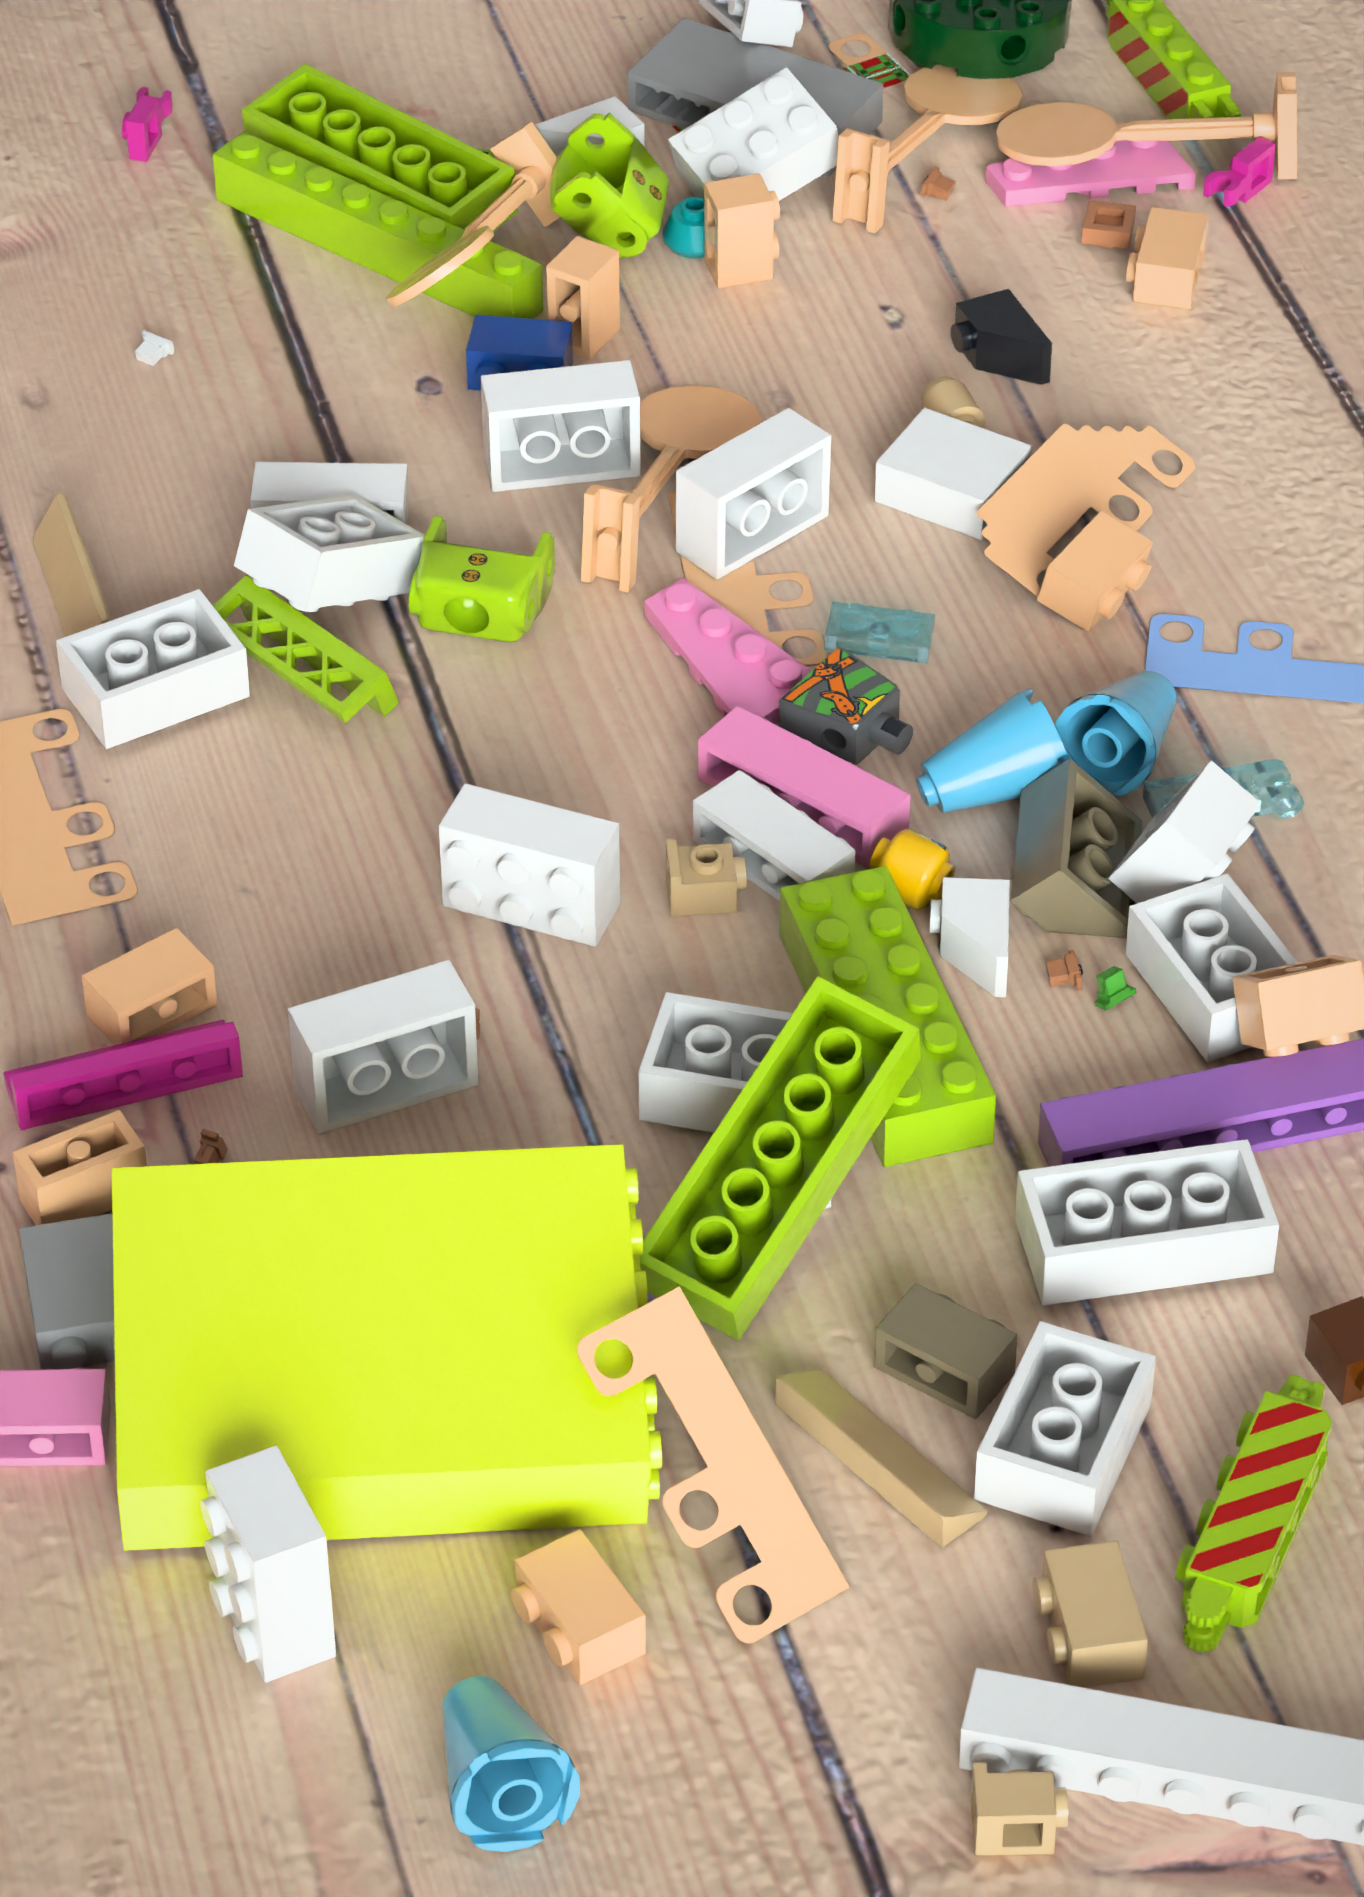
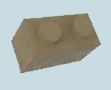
M914 1283L876 1326L874 1367L977 1419L1015 1374L1018 1334L1008 1330L998 1321L987 1319L955 1303L946 1295L937 1294Z

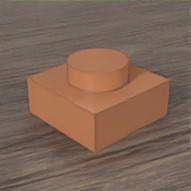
M1089 200L1083 224L1082 244L1098 245L1102 248L1117 247L1129 249L1135 223L1136 205Z

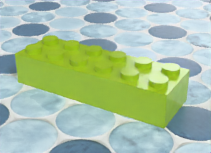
M305 63L241 109L245 133L464 230L512 185V180L515 177L514 167ZM517 208L516 210H514V211H513L498 227H496L492 232H494L497 228H499V227H500L501 225H503L506 221H508V220H509L510 218H512L515 214H517V213H518V208Z
M887 866L781 887L780 938L805 994L817 976L919 1028L922 1059L871 1136L872 1143L883 1167L993 1144L996 1094Z
M817 976L644 1238L643 1255H640L641 1271H646L647 1292L659 1298L680 1287L698 1320L740 1341L921 1061L919 1028Z

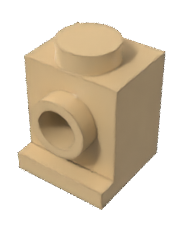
M677 838L666 839V883L671 917L737 913V890H745L747 888L745 857H733L732 843L678 846Z
M973 1762L971 1811L975 1856L1054 1854L1056 1827H1067L1068 1799L1066 1787L1054 1786L1053 1772H1030L1028 1770L1016 1769L1006 1773H987L986 1762Z

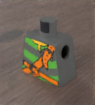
M841 647L833 651L779 699V727L810 741L812 744L854 765L859 764L878 746L899 755L906 750L913 736V727L899 720L900 690L897 685Z

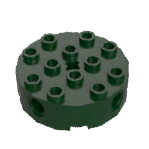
M890 0L888 30L894 46L911 61L926 68L932 69L937 63L942 66L957 68V76L973 79L1014 78L1042 70L1054 61L1055 52L1065 48L1069 35L1072 0Z

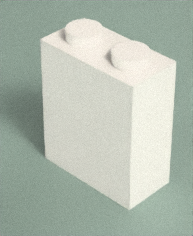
M923 408L876 461L875 502L982 540L984 537L981 531L987 526V523L978 517L976 512L1030 458L1031 445Z

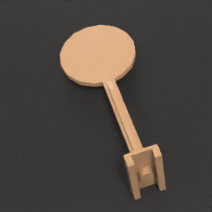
M940 64L935 65L932 69L924 67L910 74L904 83L903 94L906 104L922 115L891 142L890 140L848 128L839 135L833 221L842 223L845 219L850 218L867 223L866 231L876 233L883 226L886 183L889 170L944 123L984 125L999 122L1014 111H1017L1022 104L1023 98L1020 85L1012 78L973 79L957 76V68L946 67Z
M1296 72L1276 74L1273 112L1254 113L1252 117L1136 120L1128 123H1116L1111 115L1100 108L1082 103L1052 102L1032 105L1008 115L1001 120L996 130V141L1000 151L1013 160L1031 165L1063 166L1079 164L1100 157L1111 149L1117 140L1136 142L1254 138L1256 140L1261 136L1276 143L1274 157L1278 179H1297Z
M532 121L525 124L519 131L508 138H503L490 149L496 159L514 167L515 177L512 180V185L465 228L462 237L456 243L413 272L386 296V300L392 308L401 305L426 290L478 252L494 236L492 231L525 200L544 227L561 218L552 210L550 200L551 176L557 157Z
M699 385L663 389L651 393L640 402V439L653 449L661 451V453L631 493L597 484H591L584 493L581 582L591 583L597 576L618 581L619 591L630 592L636 583L640 517L685 458L698 459L762 423V417L754 404L733 392Z

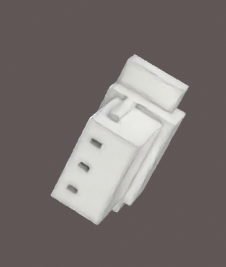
M145 330L141 333L143 343L135 350L136 359L151 366H154L162 357L165 358L168 354L173 355L175 352L172 341Z

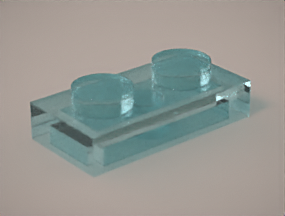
M832 601L825 633L824 651L833 652L838 647H841L855 655L928 664L934 633L935 614Z

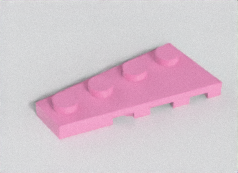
M1117 140L1113 147L1100 157L1079 164L1041 166L1009 158L1006 161L987 165L985 182L1006 207L1065 201L1066 194L1077 192L1090 198L1109 197V189L1134 187L1136 194L1156 192V184L1176 183L1178 190L1195 188L1196 172L1169 141L1136 142Z
M683 577L644 601L646 619L676 656L681 655L689 664V673L698 685L704 683L713 695L714 705L723 716H726L738 705L775 725L779 723V699L811 672L810 669Z

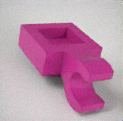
M142 87L137 91V102L132 111L126 112L124 115L122 137L128 141L129 159L147 162L162 137L161 123L172 113L173 106L171 91L166 90L163 96L159 98L149 96L148 87Z
M1260 136L1247 147L1236 152L1230 162L1229 171H1214L1205 177L1203 196L1208 198L1213 193L1222 191L1224 192V206H1232L1238 200L1246 203L1272 182L1276 143Z

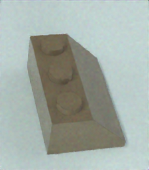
M1070 758L1021 789L1010 901L1014 903L1021 914L1032 918L1047 932L1127 938L1129 906L1136 904V902L1108 878L1141 835L1142 820Z

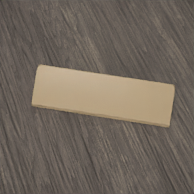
M64 493L55 496L36 530L33 544L65 637L109 622L111 618L68 498L64 496Z
M822 1369L787 1373L776 1379L775 1405L941 1548L987 1517L988 1510L974 1500L973 1497Z

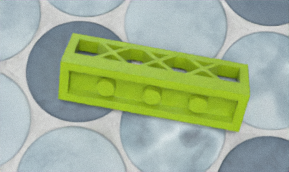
M245 575L213 605L244 645L246 654L345 724L365 704L384 717L399 704L391 682L384 670L265 587H259L254 584L253 579ZM240 605L248 621L230 624L224 619ZM262 634H268L283 646L264 648L261 646ZM296 658H302L315 667L317 671L299 673L296 670ZM336 682L351 694L342 702L331 695V683Z

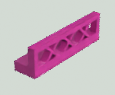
M222 1019L5 1071L3 1075L20 1130H25L243 1077L238 1032L234 1022L225 1023V1020Z

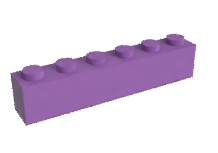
M1364 1038L1298 1051L1285 1056L1229 1064L1218 1068L1174 1075L1168 1078L1040 1103L1038 1145L1048 1167L1246 1139H1248L1254 1153L1364 1130Z

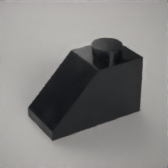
M1009 289L956 303L955 324L951 326V339L955 349L959 353H963L976 370L1040 385L1050 383L1052 342Z

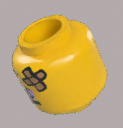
M904 829L898 832L892 840L885 837L882 838L870 860L871 868L887 866L905 906L914 910L924 908L931 902V899L942 900L943 877L953 878L956 868L955 865L950 863V853L945 845L912 829Z

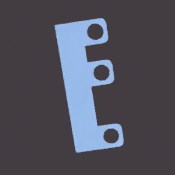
M1157 614L1150 620L1145 671H1153L1163 675L1170 681L1173 687L1364 703V665L1291 659L1293 630L1288 625L1255 621L1241 624L1239 627L1237 654L1202 651L1204 622L1198 617ZM1179 621L1188 624L1192 628L1193 636L1185 642L1174 643L1165 640L1160 635V628L1167 622ZM1258 629H1270L1281 635L1282 644L1273 650H1260L1250 644L1249 635Z

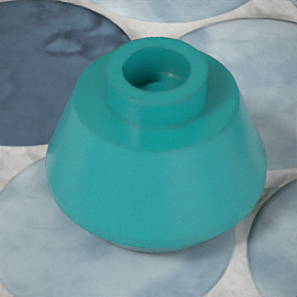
M688 197L676 204L664 226L663 240L665 244L682 257L704 258V198Z

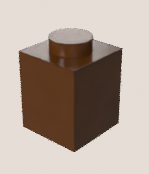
M1362 1296L1310 1315L1305 1357L1341 1405L1364 1397V1298Z

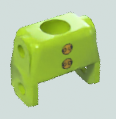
M610 112L605 116L596 113L571 130L568 137V145L562 149L555 161L550 183L551 208L577 233L588 240L619 250V258L634 257L642 253L646 248L647 241L660 231L669 188V178L636 136ZM594 133L599 134L604 138V142L597 145L592 144L587 139V136Z
M434 515L423 540L420 561L411 582L409 593L410 614L417 615L418 622L422 628L431 631L508 643L520 640L525 632H529L534 620L543 610L553 586L555 571L554 537H551V533L542 532L533 556L447 543L446 521L443 520V517Z

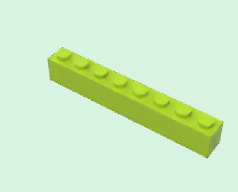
M245 132L240 133L213 153L217 201L399 283L429 260L456 243L464 233V229ZM489 241L455 270L421 293L474 317L475 315L534 319L543 311L542 264Z

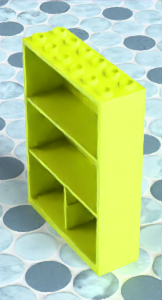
M624 1145L112 1168L117 1493L124 1551L205 1546V1541L212 1539L200 1508V1500L208 1498L205 1471L276 1445L323 1529L326 1540L647 1523L649 1499L660 1498L659 1468H662L660 1430L655 1431L654 1414H657L655 1376H649L616 1395L606 1396L596 1389L577 1353V1346L581 1339L648 1303L646 1271H641L640 1255H643L641 1219H636L635 1204H638L637 1169L625 1168ZM617 1339L604 1340L597 1346L594 1353L597 1369L609 1378L617 1379L625 1376L633 1364V1357L629 1347Z

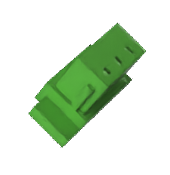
M1113 966L1096 976L1099 992H1097L1098 999L1094 1001L1095 1006L1105 1011L1137 993L1136 988L1126 984L1124 971L1119 967Z

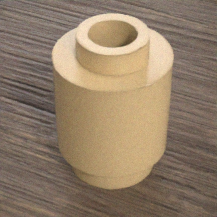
M945 376L932 380L924 388L922 393V410L927 408L984 428L985 416L962 382Z

